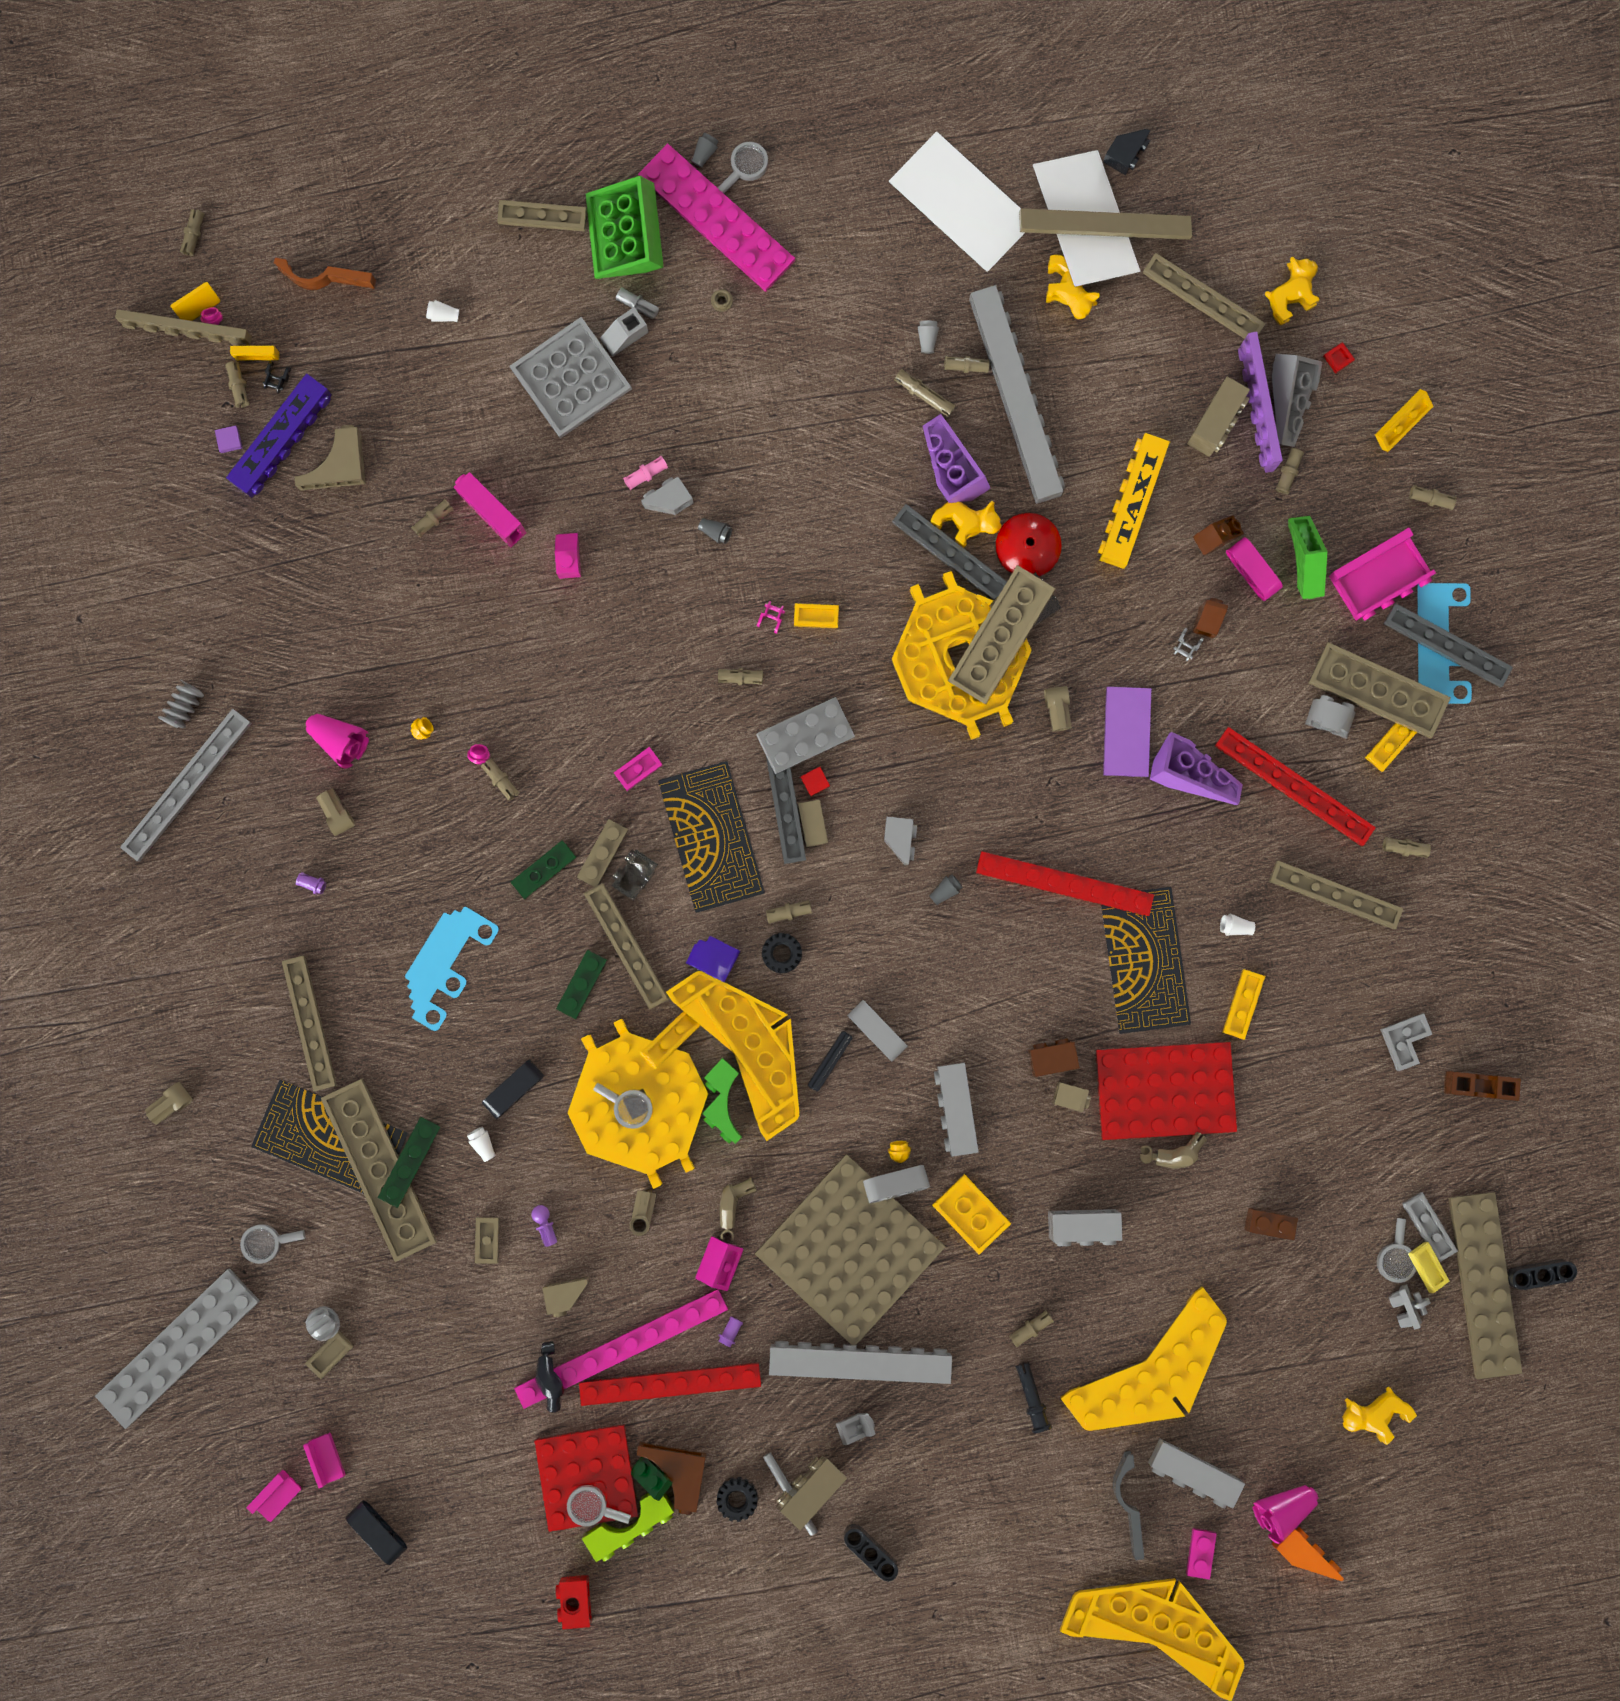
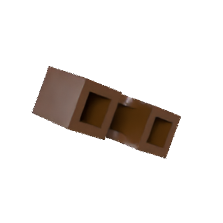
M1446 1071L1444 1093L1519 1101L1521 1078Z

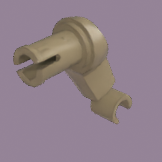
M1196 1132L1186 1146H1181L1175 1150L1158 1149L1157 1154L1152 1153L1151 1147L1142 1146L1140 1159L1145 1164L1155 1160V1165L1171 1169L1188 1167L1198 1160V1152L1207 1142V1139L1203 1135L1198 1142L1197 1140L1201 1133Z
M752 1178L734 1186L728 1184L723 1188L719 1208L720 1226L724 1228L721 1232L722 1241H724L723 1234L725 1232L731 1233V1241L734 1239L732 1228L735 1226L736 1207L739 1198L757 1191Z

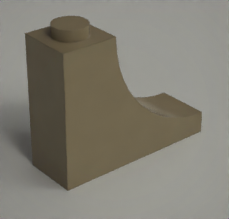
M343 425L341 429H335L333 447L326 460L312 472L296 476L295 486L301 491L366 484L362 438L359 429L353 425Z

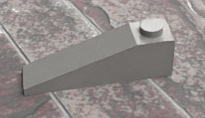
M1275 355L1272 384L1279 444L1295 447L1304 423L1302 416L1305 409L1310 408L1311 402L1309 398L1312 390L1316 391L1319 384L1322 361L1298 355Z

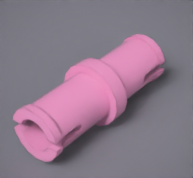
M659 456V458L645 466L642 464L639 466L640 469L623 479L629 490H632L646 480L649 482L654 475L667 469L668 466L662 456Z

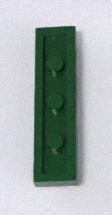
M422 1117L419 1118L379 1193L378 1199L396 1208L399 1207L440 1126Z

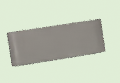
M864 1000L847 1015L891 1062L908 1047Z
M924 1165L876 1176L863 1181L869 1204L918 1192L930 1187Z

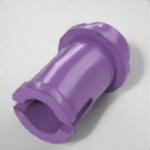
M301 872L296 879V885L313 891L315 895L318 893L322 894L326 888V882L323 878L317 879L304 872Z
M730 1317L722 1335L719 1334V1342L728 1347L735 1344L734 1339L743 1322Z

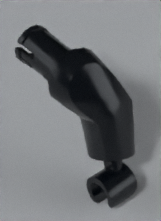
M549 1341L542 1344V1356L537 1361L535 1381L543 1395L547 1397L546 1409L549 1412L555 1413L561 1409L560 1397L564 1393V1385L554 1372L553 1358L548 1357V1355L555 1354L554 1342Z

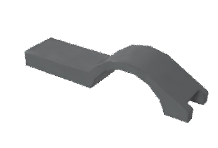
M1124 1451L1113 1476V1491L1120 1505L1128 1512L1132 1555L1135 1560H1143L1144 1550L1140 1513L1136 1507L1127 1504L1122 1499L1120 1492L1122 1478L1129 1470L1135 1468L1133 1454H1131V1451Z

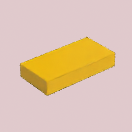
M230 346V354L236 361L279 360V351L275 346Z
M795 603L794 627L838 628L839 605Z

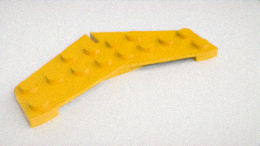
M702 971L693 973L666 991L674 1004L735 1054L760 1133L765 1140L768 1141L794 1123L799 1117V1103L791 1018L773 1030L771 1028L772 1025L788 1014Z
M1200 1287L1188 1299L1186 1306L1147 1359L1137 1365L1082 1387L1079 1386L1071 1389L1060 1398L1080 1425L1088 1431L1185 1417L1172 1399L1176 1397L1186 1411L1190 1413L1225 1329L1226 1317L1205 1289Z
M1175 1578L1079 1590L1073 1594L1061 1624L1060 1632L1072 1637L1083 1638V1636L1155 1645L1207 1685L1219 1697L1232 1701L1244 1669V1661L1180 1581H1178L1172 1600H1169L1176 1582Z

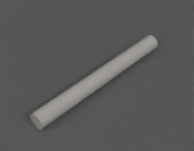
M770 1452L763 1456V1459L783 1492L786 1491L788 1493L792 1487ZM810 1519L805 1528L809 1535L812 1536L818 1530Z

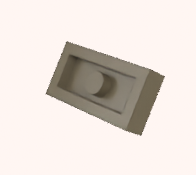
M476 1217L475 1263H499L500 1217Z

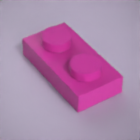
M648 747L615 771L614 774L626 791H629L663 765L651 748Z
M1192 1529L1186 1570L1187 1576L1210 1580L1216 1532Z

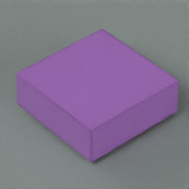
M237 426L215 430L219 452L225 453L243 448Z

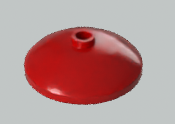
M1022 513L1013 516L1002 525L996 538L995 547L999 562L1009 573L1012 574L1018 565L1033 575L1040 577L1048 573L1056 565L1061 554L1062 543L1057 528L1049 519L1035 513ZM1028 539L1033 540V541H1034V545H1032V546L1027 545V544H1026V540H1028Z

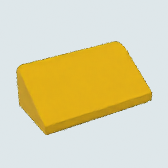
M205 282L171 304V308L180 319L193 321L201 315L203 310L214 307L221 301L209 283Z

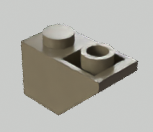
M1058 1082L1052 1104L1083 1112L1084 1108L1088 1109L1091 1096L1088 1095L1089 1090Z

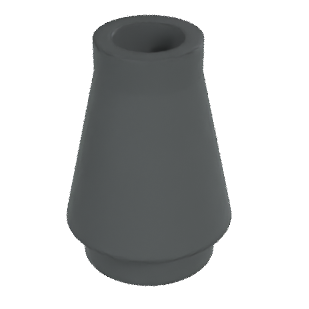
M703 133L702 137L699 136L691 162L702 168L717 150L719 141L711 135Z
M702 518L698 526V530L704 532L719 544H726L732 535V528L729 527L728 523Z
M951 874L948 877L945 876L929 896L936 905H939L941 902L959 894L963 886Z

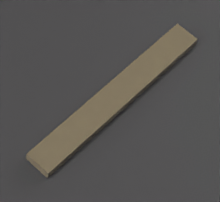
M1023 208L1019 211L1020 232L1186 240H1190L1192 237L1191 216Z

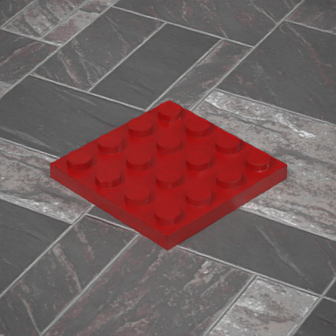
M625 1424L535 1439L549 1532L580 1527L569 1517L567 1502L571 1493L583 1485H592L600 1489L606 1498V1507L631 1515L630 1518L639 1516L634 1480L631 1475L632 1468ZM581 1491L572 1499V1511L581 1520L591 1521L602 1512L601 1499L592 1491ZM603 1516L598 1523L610 1522L615 1520Z

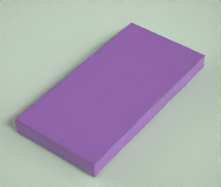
M1106 687L1103 775L1149 777L1151 688Z

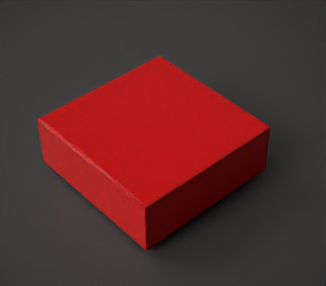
M1343 342L1323 356L1335 374L1355 360Z
M820 767L800 777L810 797L830 787Z

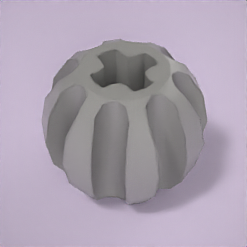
M327 1306L312 1310L305 1322L309 1334L318 1341H326L334 1337L340 1327L338 1315Z

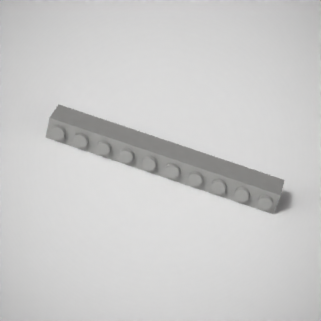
M996 285L972 292L969 301L1035 503L1038 504L1061 497L1063 489H1065L1062 476L1058 477L1057 474L1058 462L1055 455H1051L1049 449L1052 447L1049 436L1044 434L1042 428L1045 427L1043 416L1041 414L1038 415L1036 409L1038 406L1036 395L1031 394L1029 388L1031 386L1030 376L1028 373H1024L1022 367L1025 365L1022 353L1017 351V337L1015 332L1011 333L1009 327L1011 325L1010 315L1008 312H1004L1002 306L1004 304L1003 294L1001 291L998 292Z

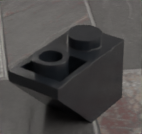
M1143 129L1116 136L1105 155L1103 163L1124 175L1127 174L1129 169L1134 170L1140 159L1137 155L1140 150L1144 152L1151 141L1148 139L1150 130Z

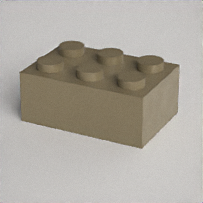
M1227 376L1187 445L1209 457L1213 451L1218 453L1228 437L1226 434H1229L1239 418L1238 416L1248 403L1250 398L1247 397L1250 389Z
M816 1456L807 1466L809 1470L804 1476L802 1474L798 1475L792 1482L794 1487L788 1493L784 1491L776 1500L778 1502L776 1508L800 1531L847 1479L824 1456L820 1458Z

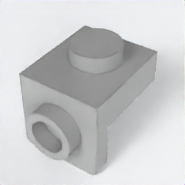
M857 1413L836 1423L843 1445H849L864 1437L875 1435L874 1421L868 1413Z

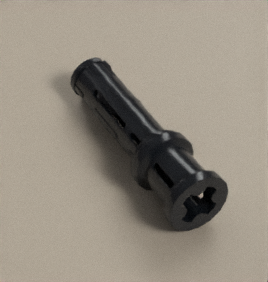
M1024 1362L1025 1373L1021 1364L1015 1367L1017 1368L1028 1404L1026 1413L1031 1417L1033 1424L1032 1432L1037 1434L1052 1429V1425L1048 1423L1046 1417V1405L1040 1401L1030 1363Z

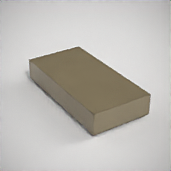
M820 799L798 803L806 848L827 844L828 839Z
M338 1330L337 1334L330 1338L305 1364L322 1379L354 1345Z

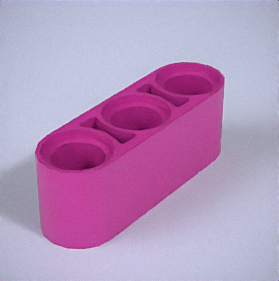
M1243 537L1226 550L1230 561L1261 600L1266 601L1283 588L1279 578L1247 538Z

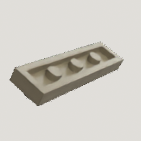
M499 200L497 222L503 225L585 232L587 209L586 207Z

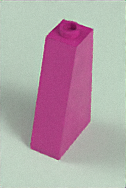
M470 472L467 475H461L456 480V485L454 486L456 492L510 548L526 534L522 524Z

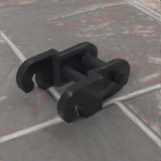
M269 361L265 370L267 376L265 381H263L264 389L271 387L277 389V393H280L283 390L284 381L288 382V372H291V368L286 367L283 376L278 377L271 374V366L273 367L274 362ZM271 378L279 380L278 385L271 383Z

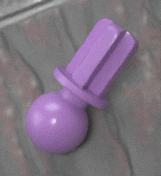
M543 1205L536 1206L531 1214L532 1219L540 1225L536 1230H539L544 1246L554 1245L557 1243V1239L552 1228L553 1222L548 1223L549 1210Z

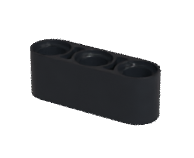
M529 1059L481 1103L497 1120L545 1075Z
M1556 1259L1513 1267L1507 1271L1510 1286L1520 1290H1527L1573 1281L1577 1276V1268L1569 1261ZM1566 1265L1567 1273L1561 1276L1560 1268ZM1544 1269L1545 1276L1542 1280H1539L1538 1272ZM1522 1273L1523 1280L1520 1284H1517L1515 1281L1516 1275Z
M362 1500L346 1516L348 1524L387 1565H391L407 1550V1545L403 1539L368 1502Z
M858 1524L847 1526L844 1530L846 1546L882 1580L887 1582L894 1580L898 1575V1566L894 1557ZM851 1532H857L860 1534V1539L851 1541L848 1535ZM868 1548H874L877 1554L874 1557H868L865 1555V1551ZM885 1564H891L894 1567L890 1573H885L881 1570Z

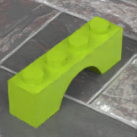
M649 1493L642 1496L640 1500V1517L634 1524L628 1527L615 1528L604 1522L584 1533L582 1540L594 1560L598 1562L601 1559L603 1561L610 1559L615 1555L614 1551L620 1547L623 1549L634 1543L633 1539L641 1534L643 1537L653 1531L654 1528L652 1526L659 1522L664 1524L673 1517L672 1514L675 1509L668 1495L665 1493L660 1501L653 1499Z

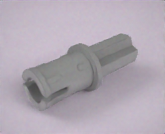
M623 287L620 288L616 295L617 301L631 308L635 307L638 312L651 319H654L658 314L659 308L642 299L641 295L637 296Z

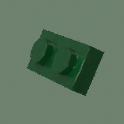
M640 1457L631 1469V1475L657 1501H660L673 1483L653 1461L647 1458Z

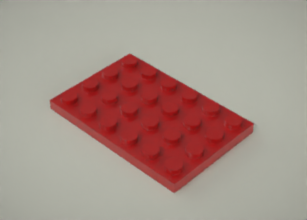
M1231 1042L1095 1050L1102 1140L1195 1135L1196 1132L1201 1134L1237 1132Z

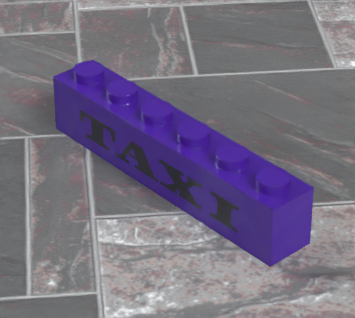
M306 373L226 478L251 498L254 495H258L262 491L267 478L272 477L276 473L277 465L281 460H285L289 456L290 449L294 443H298L302 439L307 426H311L316 421L317 413L321 408H325L329 404L332 395L329 390Z

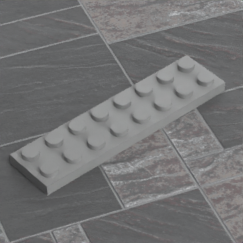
M230 1268L227 1269L95 1397L127 1429L253 1309L260 1300Z

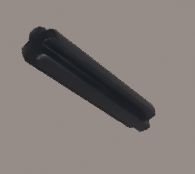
M845 1031L839 1034L809 1081L808 1086L817 1092L820 1090L851 1042L852 1036Z

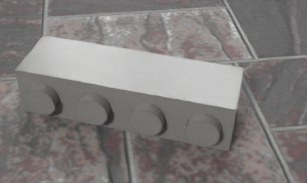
M965 1063L937 1066L938 1071L934 1072L935 1084L940 1085L941 1094H937L939 1107L944 1109V1116H941V1124L943 1130L947 1129L948 1138L944 1139L945 1150L950 1152L952 1157L979 1153Z
M1161 1438L1148 1461L1149 1465L1153 1468L1152 1472L1161 1477H1164L1165 1474L1172 1477L1173 1483L1185 1488V1485L1193 1488L1192 1492L1202 1498H1205L1206 1495L1213 1498V1503L1224 1509L1226 1506L1234 1508L1245 1486L1241 1479Z

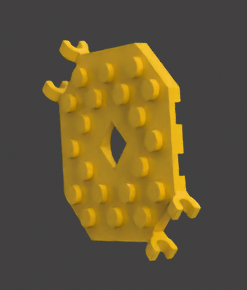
M952 571L943 574L942 577L948 588L947 590L924 598L919 584L910 587V593L915 601V606L894 652L892 663L908 701L966 725L970 739L973 740L981 735L975 723L977 720L999 712L1004 727L1014 722L1007 707L1029 658L1031 648L1026 638L987 704L982 703L948 682L955 670L948 649L968 642V645H970L995 603L991 599L957 586Z
M620 1019L614 1022L620 1037L599 1048L596 1047L591 1035L581 1038L588 1051V1055L572 1098L568 1115L587 1154L647 1174L654 1189L663 1184L656 1171L657 1169L677 1159H680L686 1173L695 1168L688 1152L709 1093L689 1053L676 1049L658 1068L654 1069L640 1054L652 1040L629 1033L624 1020ZM597 1082L619 1096L629 1090L644 1089L653 1106L650 1120L642 1127L635 1129L622 1126L614 1115L615 1103L593 1090ZM624 1097L619 1102L618 1112L625 1123L630 1125L639 1124L646 1119L648 1111L633 1118L624 1101Z

